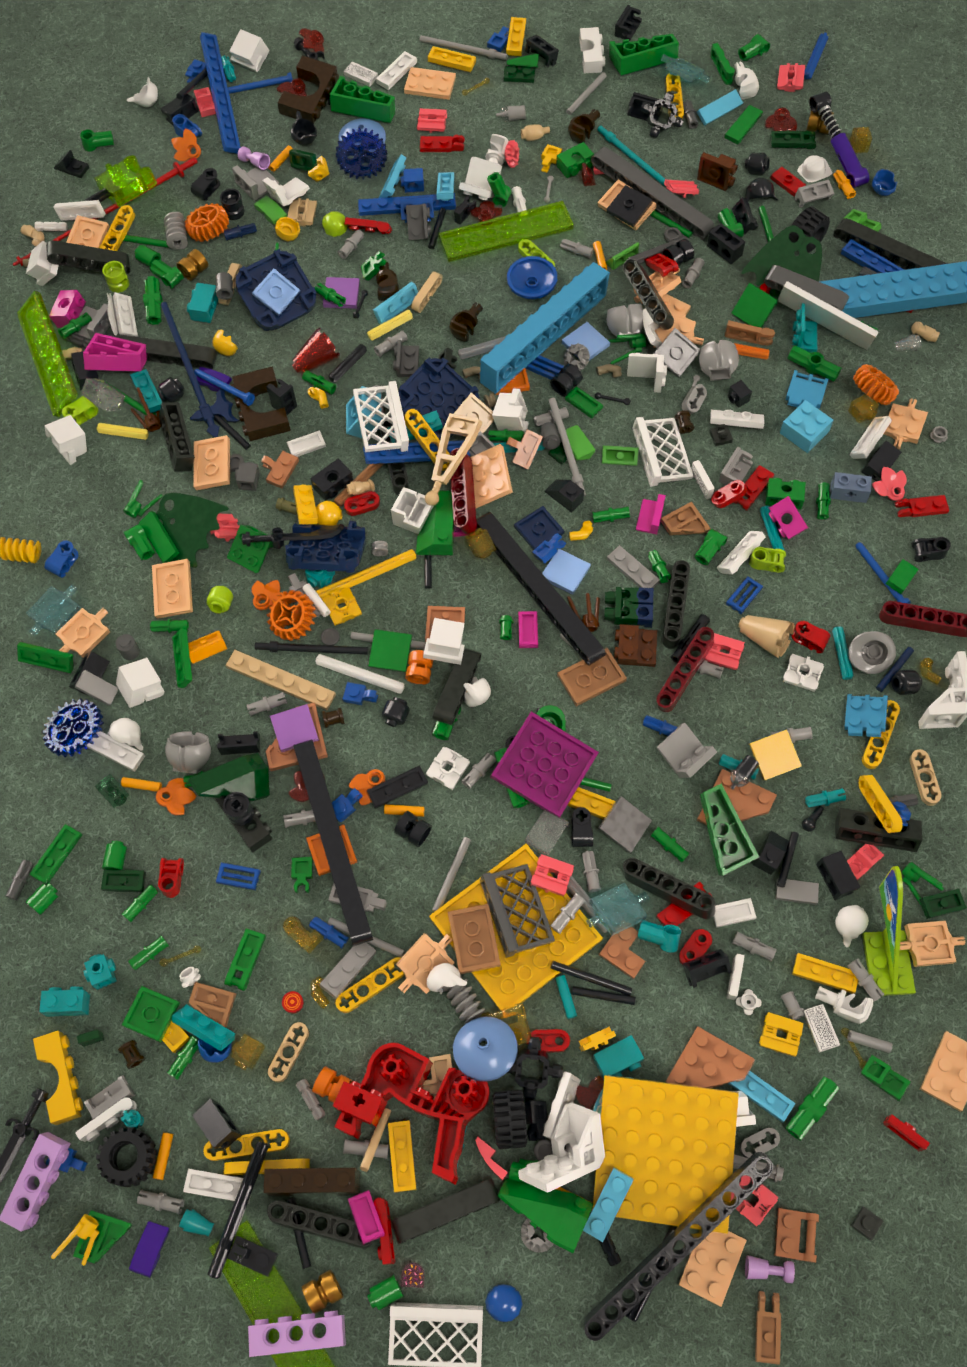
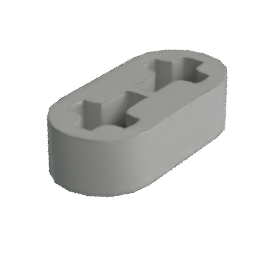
M702 384L690 388L682 402V410L689 411L690 414L699 410L707 395L706 388Z
M773 1128L763 1129L744 1139L740 1144V1152L744 1157L750 1158L753 1154L745 1151L747 1147L746 1142H749L750 1145L757 1142L759 1147L755 1148L753 1152L765 1153L779 1144V1133ZM766 1132L769 1135H774L773 1145L770 1142L762 1144L761 1140L766 1138Z

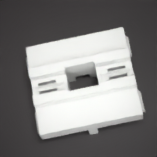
M792 654L787 671L783 677V682L815 692L824 664L810 660L808 656L804 658ZM799 670L806 671L808 674L803 675Z
M443 747L437 757L434 758L426 775L453 790L469 766L470 761L457 752ZM447 764L453 766L449 772L444 769Z

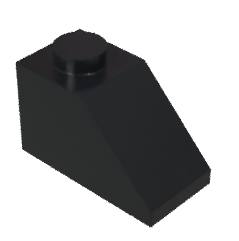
M556 479L545 490V493L571 513L584 499V490L571 480Z
M770 831L758 853L759 858L755 859L753 866L771 875L777 870L784 857L789 840Z

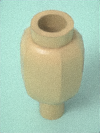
M539 124L527 125L524 129H521V138L526 139V141L538 140L544 134L550 133V127H542Z

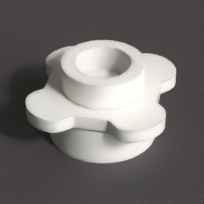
M188 967L181 972L179 977L180 981L183 982V988L193 986L195 982H198L201 978V975L198 974V968Z
M747 989L742 997L736 999V1004L744 1009L746 1015H751L756 1007L761 1006V1000L757 998L752 990Z

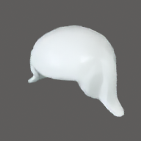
M148 77L147 84L142 87L140 93L128 98L127 102H134L147 108L153 106L158 99L157 86Z
M473 677L472 685L470 683L463 685L466 689L464 703L467 706L476 707L489 699L491 688L485 678L478 680L477 677Z
M120 718L111 723L107 734L114 741L127 743L129 746H135L140 751L143 750L140 740L141 730L137 722L129 718Z
M858 905L843 907L835 920L836 928L843 936L845 947H849L852 939L858 938L868 926L869 919L867 913Z
M449 963L435 966L427 978L428 989L433 992H440V994L443 993V986L467 985V981L460 978V971Z

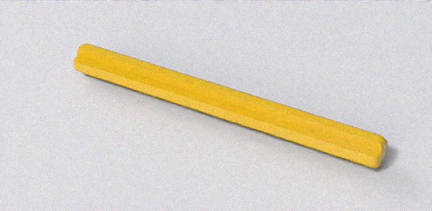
M410 549L318 589L316 592L322 599L340 588H351L415 560L416 553L413 549Z

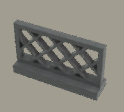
M528 864L493 874L490 872L482 874L480 879L506 958L514 956L515 953L555 941L537 889L531 885L532 875ZM525 872L527 879L524 884L514 879L516 873ZM503 877L509 881L505 889L497 885L496 878ZM511 882L522 887L518 896L507 891ZM524 889L532 893L534 898L531 903L520 897ZM505 894L516 900L512 908L504 905L502 899ZM518 901L529 907L525 915L514 910ZM531 908L539 912L540 918L538 922L527 917ZM511 914L522 918L519 927L510 923L509 918ZM524 921L535 925L532 934L521 929ZM539 927L546 931L548 938L541 940L535 937L534 934ZM518 933L530 938L526 945L518 946L516 941Z

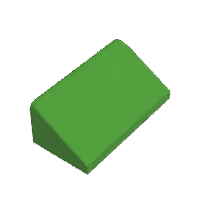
M639 242L606 261V264L612 270L618 268L630 256L638 254Z
M575 425L566 429L576 460L590 459L595 452V448L580 427Z
M603 445L602 463L637 466L639 448Z

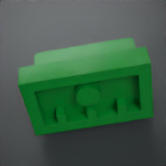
M240 525L227 558L258 573L270 547H273L271 541L251 542V547L243 545L242 534H246V532H250L251 536L268 534L250 525Z

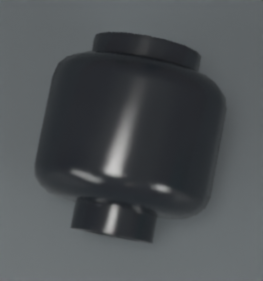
M753 152L745 160V169H748L749 174L763 175L769 170L770 158L765 153Z
M169 377L159 384L160 392L158 394L164 402H175L184 395L183 390L185 388L177 378Z
M900 670L893 676L891 685L899 695H912L920 690L922 678L915 670Z
M397 697L387 700L382 711V717L386 720L385 724L396 727L405 723L410 711L405 700Z

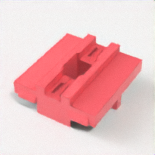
M790 63L780 65L777 89L788 92L803 89L805 65H798V63H795V65H790Z
M420 108L417 130L430 131V133L432 131L444 132L447 110Z
M665 179L664 185L667 186L666 189L672 193L682 195L683 198H686L687 194H692L693 196L699 194L697 184H694V181Z
M219 513L217 521L220 529L212 530L210 533L211 535L214 533L217 538H225L226 542H229L230 539H235L240 525L237 524L238 520L232 514Z
M714 633V644L705 660L720 667L723 666L736 670L739 666L745 642ZM720 649L728 650L729 654L720 652Z
M541 854L531 879V885L544 889L547 893L549 891L564 896L574 870V865ZM551 872L555 873V875H557V879L547 876V874Z
M747 1175L742 1176L739 1184L742 1186L748 1185L751 1180L750 1177ZM764 1184L759 1185L752 1192L759 1199L755 1205H752L745 1199L736 1208L741 1215H744L755 1226L761 1224L772 1206L778 1201V1196ZM731 1192V1200H732V1199L734 1198V1193H733V1192Z

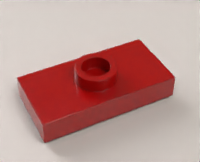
M783 167L775 171L770 177L772 181L793 197L798 188L806 186L805 183Z
M892 1114L887 1116L883 1122V1125L919 1152L926 1150L930 1144L916 1133L915 1127L907 1122L903 1123Z

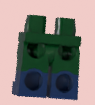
M616 587V591L605 592V604H615V608H605L604 620L615 621L614 625H644V627L652 628L654 588Z

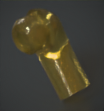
M924 658L919 665L922 677L938 685L942 677L932 671V659Z
M319 976L310 983L311 996L324 1009L330 1001L322 993L320 983L324 979Z

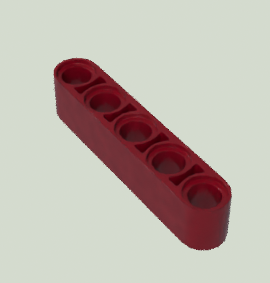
M460 448L453 449L450 455L455 456ZM466 454L451 477L454 525L465 534H471L477 528L472 459Z
M887 601L879 613L880 620L886 624L967 637V628L963 626H967V614L896 601Z
M702 627L698 630L659 692L657 706L662 712H670L674 709L712 648L714 632L711 628ZM703 635H709L711 639L708 641L701 640V637ZM693 651H699L701 655L698 657L691 656V653ZM687 666L691 668V671L683 673L681 669ZM675 682L681 684L679 689H672L670 686ZM665 698L671 700V703L666 706L660 702Z

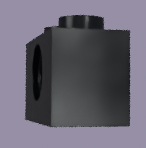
M338 458L310 478L312 488L327 501L329 498H334L340 490L346 488V485L353 481V476L349 468Z

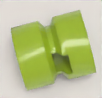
M110 261L104 265L102 272L109 289L116 293L125 291L129 287V279L123 264L119 261Z

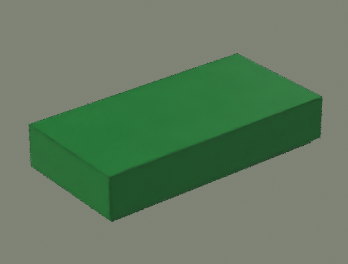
M577 386L565 397L567 402L591 419L603 408V404Z
M902 559L885 584L902 594L918 571V568Z

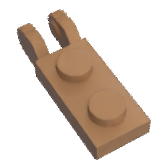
M730 320L725 332V337L766 346L772 345V338L775 336L773 329L767 327L762 329Z
M759 1291L755 1362L780 1365L781 1313H779V1293H773L772 1312H765V1292Z

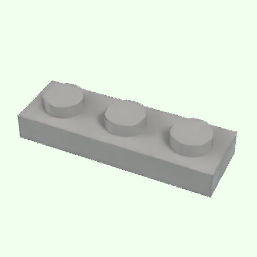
M620 545L607 556V560L639 588H654L660 582L659 578Z
M367 943L352 947L320 983V988L336 1000L374 957L376 950Z

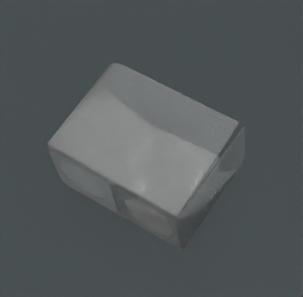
M544 810L525 838V844L537 854L549 857L551 850L565 828H570V822Z

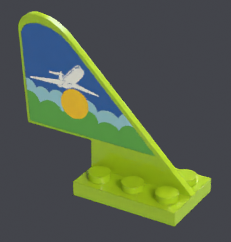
M893 866L879 886L886 928L882 932H864L862 934L868 973H872L874 976L873 980L885 994L884 996L916 993L909 951L900 950V942L907 941L905 930H901L903 883L900 868Z

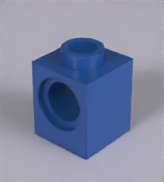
M423 168L403 169L404 176H401V187H405V193L424 191Z

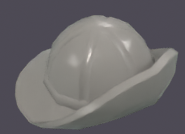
M878 631L864 632L857 635L849 646V659L852 665L866 674H877L885 671L896 657V646L892 638Z

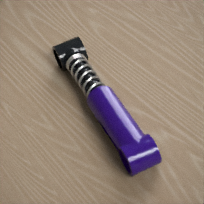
M826 91L811 96L809 99L810 109L813 113L817 112L819 116H822L821 120L824 121L826 130H829L828 134L831 135L830 142L847 174L846 178L850 179V184L853 188L867 184L869 182L867 169L861 166L846 134L841 133L842 129L838 128L839 124H836L837 120L833 118L834 114L831 113L832 110L830 109L832 103L830 94Z

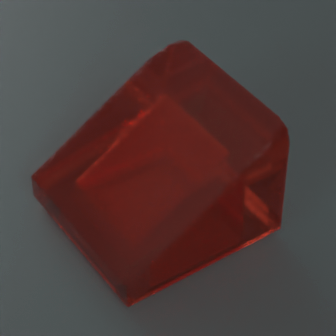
M583 163V185H596L593 172L586 163Z

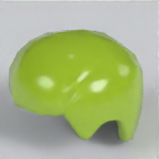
M332 211L322 219L323 228L329 236H341L348 228L345 225V216L338 211Z

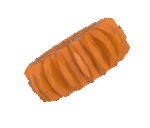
M219 204L200 205L198 209L195 208V211L190 212V215L187 216L185 220L186 231L195 241L203 242L206 240L208 242L209 239L214 240L216 236L219 237V234L224 233V230L227 229L229 224L228 214Z
M862 365L853 377L858 388L880 404L890 405L899 394L897 385L886 374L872 365Z
M290 590L289 592L283 591V595H277V601L272 600L273 606L268 607L271 613L266 615L270 618L267 621L271 625L270 629L276 636L283 640L293 641L294 639L300 640V636H306V630L312 631L309 626L315 624L312 618L317 616L313 613L316 610L312 606L314 602L309 599L308 595L300 591ZM294 602H299V604H297V605H293V606H290V605H289V604L294 603ZM291 624L294 626L290 629L284 628L285 626H289Z

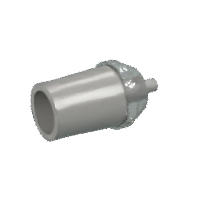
M506 105L500 110V113H496V117L500 116L503 121L507 122L526 119L525 105Z

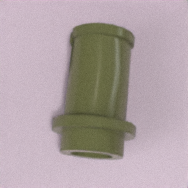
M283 497L282 499L278 498L276 502V509L281 512L283 510L297 515L295 503L287 501Z

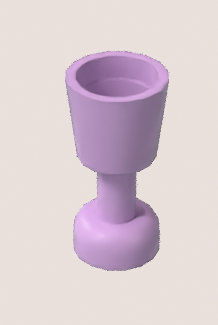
M241 147L238 150V159L240 161L248 162L250 160L251 164L261 170H266L269 167L270 157L268 154L253 152L251 154V150L247 147Z
M749 1255L746 1256V1279H767L768 1275L782 1276L783 1281L786 1283L794 1282L795 1268L792 1261H785L783 1266L769 1265L768 1260Z

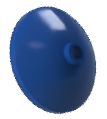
M537 256L523 257L515 261L508 269L507 283L516 295L526 299H537L553 291L557 284V271L553 264L544 258Z

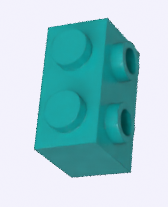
M197 283L195 289L192 290L191 301L187 304V312L191 320L211 323L218 303L216 285Z
M74 986L70 987V990L51 987L49 991H41L39 1012L46 1017L89 1015L90 994L83 987Z
M630 1035L594 1054L593 1060L604 1079L605 1075L622 1077L621 1073L628 1069L630 1072L637 1070L641 1067L640 1063L643 1062L644 1057L633 1036Z

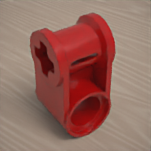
M800 621L796 624L791 637L796 643L810 650L814 649L817 651L816 653H823L831 635L828 631L818 628L807 621Z
M161 858L158 887L167 898H174L180 892L184 871L183 858L178 860ZM173 883L171 889H165L168 884Z

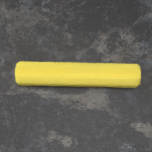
M406 310L367 332L369 339L373 341L413 318L410 310Z
M98 423L97 426L98 433L144 440L149 436L147 429Z

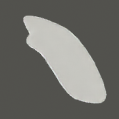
M107 293L108 317L114 335H117L118 326L111 293Z

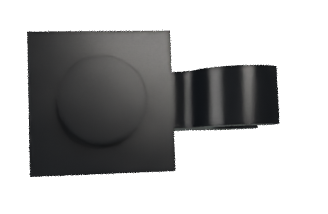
M466 196L463 203L457 206L454 211L455 222L459 225L463 223L470 215V211L477 205L476 200L469 203V196Z
M525 1101L526 1124H531L528 1130V1140H545L543 1124L548 1120L546 1101Z

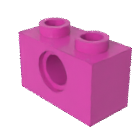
M60 290L49 317L57 328H62L71 319L79 317L86 301L78 290Z
M789 496L770 507L771 512L768 514L774 523L778 521L781 526L778 530L783 538L787 537L790 540L808 529ZM785 514L792 515L793 520L790 524L782 522V517Z

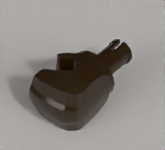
M593 109L589 114L574 117L568 127L571 139L578 143H585L586 137L590 139L591 131L595 128V121L600 117V112Z
M386 262L385 266L379 267L380 271L376 276L377 284L379 285L377 296L378 300L381 301L387 300L399 291L397 275L389 269L388 262Z
M475 302L469 310H462L453 316L449 328L456 339L468 342L469 333L471 335L474 334V327L478 324L477 316L483 310L481 304L478 303L477 305V302Z

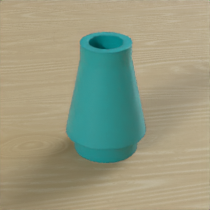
M186 1209L179 1224V1227L183 1228L185 1232L208 1237L214 1226V1223L207 1220L194 1209L192 1211Z

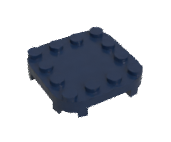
M280 249L274 250L273 254L247 267L243 266L240 268L236 276V289L254 321L264 331L279 329L308 314L315 307V287H312L297 262V257L293 253L280 251ZM273 268L300 289V293L280 316H277L252 295V292Z
M429 357L400 386L398 393L403 415L410 409L417 410L421 415L437 410L444 428L449 414H453L470 393H473L480 400L479 390L475 385L472 387L447 364L448 360L444 358L431 359ZM410 416L409 420L414 419L415 416ZM443 428L434 431L439 440H441Z
M349 521L348 527H344L339 534L330 538L290 540L289 545H285L286 562L289 569L354 572L355 567L361 562L366 544L365 527L357 526L356 521ZM295 523L292 526L293 533L314 532L319 530L322 525H298Z

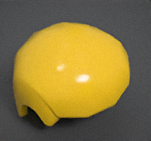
M289 217L280 218L275 225L277 236L287 242L294 241L301 230L299 223Z
M218 330L212 341L214 349L224 356L234 355L238 347L231 341V336L225 337L223 336L224 331Z
M327 500L316 506L318 525H337L338 521L342 520V510L335 502Z

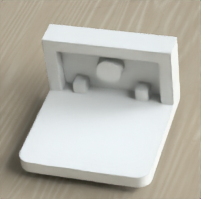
M472 157L466 181L460 182L459 189L464 190L463 194L472 196L473 193L479 195L478 198L483 200L494 198L487 178L493 172H499L500 174L502 166L498 163Z
M629 354L627 376L654 378V392L661 393V387H665L667 365H664V355Z

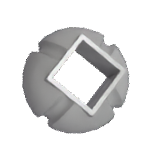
M630 304L628 308L623 305L609 309L606 321L611 333L616 337L617 335L639 334L644 327V309L642 305Z
M720 340L718 344L712 341L701 348L699 355L700 367L704 374L710 377V381L730 379L738 367L739 354L736 345L731 341Z
M191 731L177 732L170 735V738H167L165 754L168 762L173 767V771L196 774L209 760L211 745L208 736L203 733L196 732L193 735Z

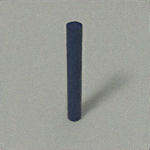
M906 648L877 685L876 689L883 692L895 673L901 669L914 652L913 648Z

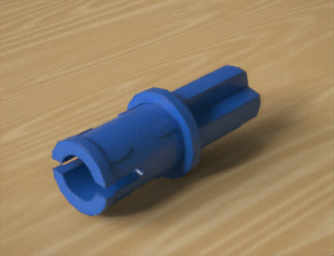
M648 715L643 721V726L658 731L660 735L662 733L669 736L678 728L666 723V720L663 722Z
M314 917L309 924L310 928L324 936V940H330L341 949L344 947V943L346 944L349 940V937L336 930L334 925L330 926L318 917Z

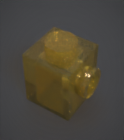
M869 127L853 128L849 142L854 152L867 153L872 141Z
M864 394L851 402L848 412L858 423H861L866 419L871 420L876 416L879 403Z
M479 528L465 536L474 556L478 558H487L492 554L491 552L496 550L488 531Z
M244 1034L240 1042L237 1041L231 1050V1053H233L231 1058L236 1061L234 1065L243 1070H246L247 1067L253 1070L265 1046Z

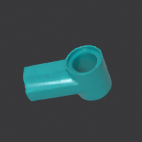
M645 920L642 921L638 932L639 939L658 944L666 952H676L678 950L681 929L678 926L671 924L661 926Z

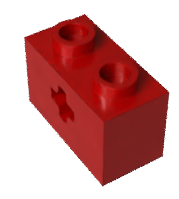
M352 1080L351 1084L344 1081L333 1107L340 1112L377 1127L387 1105V1101L382 1098L383 1094L374 1089L368 1092L363 1089L364 1086L356 1081ZM358 1100H365L364 1105L358 1104Z

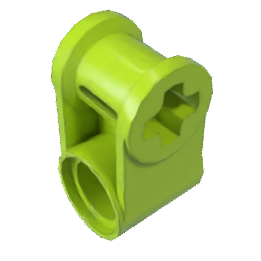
M82 396L70 405L65 406L62 414L64 417L71 415L80 426L87 420L95 417L98 414V408L87 396Z
M757 547L751 554L749 565L757 570L777 573L784 572L786 552L782 549Z

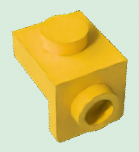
M323 156L317 159V166L307 172L308 176L316 182L330 174L326 159Z

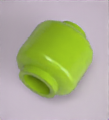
M215 586L209 592L206 602L207 606L214 613L227 612L233 601V594L225 586Z

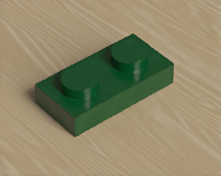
M504 67V82L534 83L535 68Z
M296 149L289 150L291 167L310 171L317 166L316 154Z
M104 869L101 890L143 892L146 872L144 870Z
M960 889L919 899L926 919L962 911L967 908Z

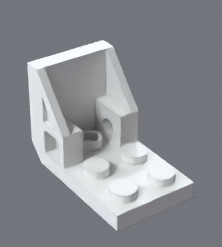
M965 651L957 652L945 668V676L949 678L950 685L927 708L918 721L919 729L959 727L966 719L967 657Z
M572 1102L566 1104L551 1136L553 1155H547L543 1160L530 1163L527 1167L519 1170V1179L548 1193L599 1169L605 1158L600 1113Z

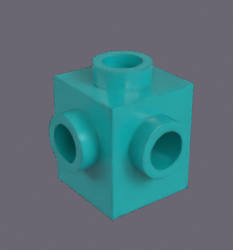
M306 569V581L312 587L321 589L331 583L335 571H310Z
M97 954L90 957L89 961L84 963L86 968L83 971L87 982H91L95 989L99 990L117 982L114 974L116 966L112 958L109 959L104 954Z

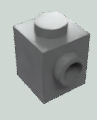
M240 462L239 469L235 471L238 488L240 490L257 491L260 476L258 464Z

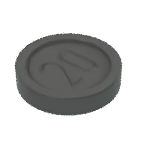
M334 628L325 629L321 634V640L325 645L333 646L340 639L339 632Z

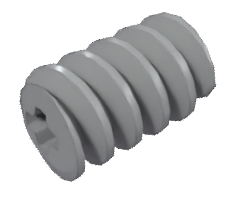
M174 211L166 214L164 217V227L167 245L173 250L185 249L188 242L184 215Z
M455 985L453 987H442L444 992H448L447 998L453 999L451 1005L457 1006L455 1012L462 1013L459 1019L465 1021L464 1024L478 1018L485 1011V1008H477L481 1003L480 1001H473L477 996L476 993L469 995L472 986Z

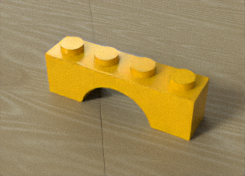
M55 1031L34 1038L33 1042L37 1060L53 1064L59 1075L57 1090L46 1101L50 1123L59 1125L82 1117L83 1103L81 1098L77 1097L76 1089L79 1088L76 1076L72 1074L74 1061L72 1056L68 1055L67 1048L70 1047V1042L67 1035L60 1031Z

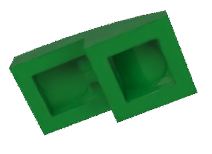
M871 1055L861 1071V1074L899 1102L911 1083L908 1079L891 1070V1066Z

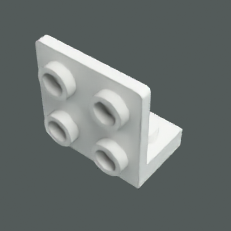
M268 177L262 180L271 198L282 206L290 205L294 199L303 196L310 189L307 184L296 177L283 186L278 185L275 180L272 181Z

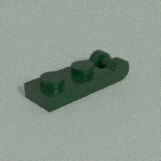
M771 131V148H816V137L813 131Z

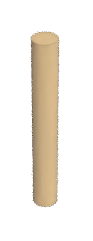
M388 1108L384 1109L379 1123L374 1130L360 1166L362 1171L367 1172L369 1170L391 1114V1110Z

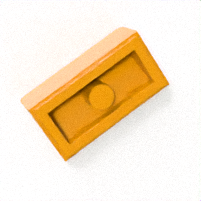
M215 631L188 643L192 664L227 649L220 631Z

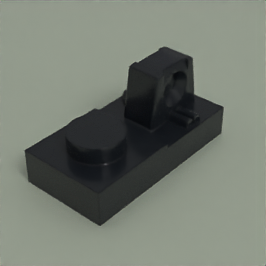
M742 197L732 210L737 223L740 222L742 224L744 234H746L749 230H756L759 225L752 215L747 198Z
M236 1236L227 1258L269 1277L279 1254L240 1236Z

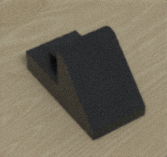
M71 150L65 153L54 166V169L78 178H82L90 168L88 163L75 159Z

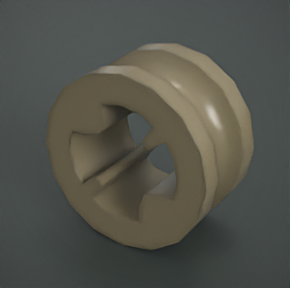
M494 394L484 395L486 406L490 409L492 407L495 408L497 401Z

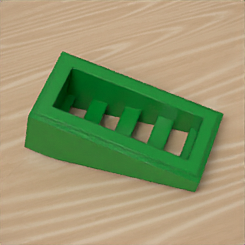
M539 54L507 60V65L538 68Z

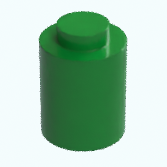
M140 245L135 249V259L148 267H151L155 259L161 260L160 253L145 245Z
M112 841L107 844L102 865L103 870H123L127 847L124 846L123 842Z
M50 883L47 885L42 884L26 900V903L42 915L57 899L56 893L58 890Z
M394 1275L369 1288L370 1294L367 1295L372 1308L377 1307L378 1310L404 1297Z

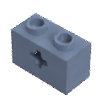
M835 472L831 481L830 499L866 503L871 493L872 477Z

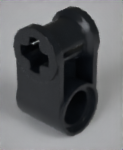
M213 168L204 170L198 179L192 183L191 193L203 200H208V197H211L220 186V181L217 179V171Z
M945 537L919 538L911 543L916 555L914 559L916 562L944 559L951 547L950 541Z
M579 807L573 812L571 820L572 847H593L590 812L584 807ZM579 815H581L584 819L583 822H581L578 818Z

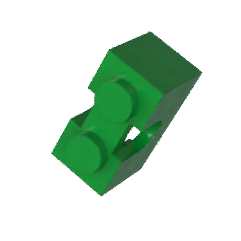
M582 142L558 154L556 166L566 178L576 176L580 170H588L593 166L591 158L594 153Z
M769 478L766 486L765 505L773 506L789 496L796 509H802L805 501L806 482L798 480L783 482L780 478Z

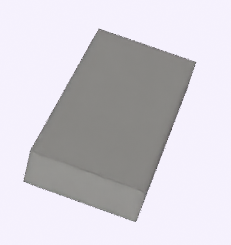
M86 670L82 672L75 686L76 689L106 705H111L118 691L116 686Z
M787 879L785 887L782 888L777 886L776 882V900L818 904L819 883Z

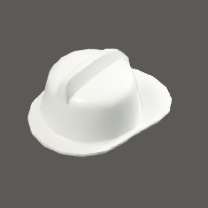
M817 155L806 158L797 170L807 182H816L833 173L826 159Z

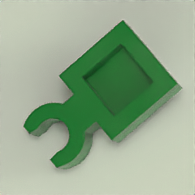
M377 252L375 257L371 256L361 265L363 279L369 281L379 272V267L386 264L387 261L383 259L384 253Z
M312 857L292 858L291 878L292 880L297 879L294 883L296 893L299 892L298 888L301 885H305L306 893L310 891L307 879H313Z

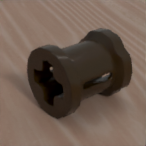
M683 410L675 415V420L679 424V433L681 434L690 433L694 430V424L691 423L689 411Z
M341 707L336 711H322L325 728L338 723L345 724Z
M135 1040L123 1044L118 1049V1052L123 1054L128 1069L134 1068L145 1061V1057L141 1056L136 1047L137 1042Z

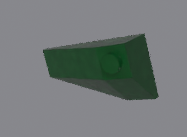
M258 753L239 757L188 780L197 795L201 797L220 798L234 792H240L246 795L249 801H256L267 798L270 795L268 766Z

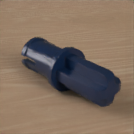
M255 223L240 227L237 225V227L224 230L226 241L238 237L243 238V235L254 233L257 229Z

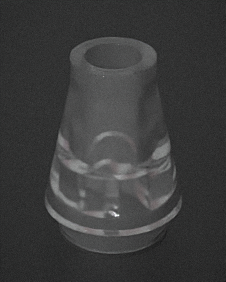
M915 334L894 342L896 352L917 351L922 346L920 335Z

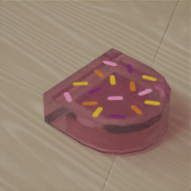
M417 1263L406 1265L402 1271L401 1287L424 1288L425 1273L422 1266Z

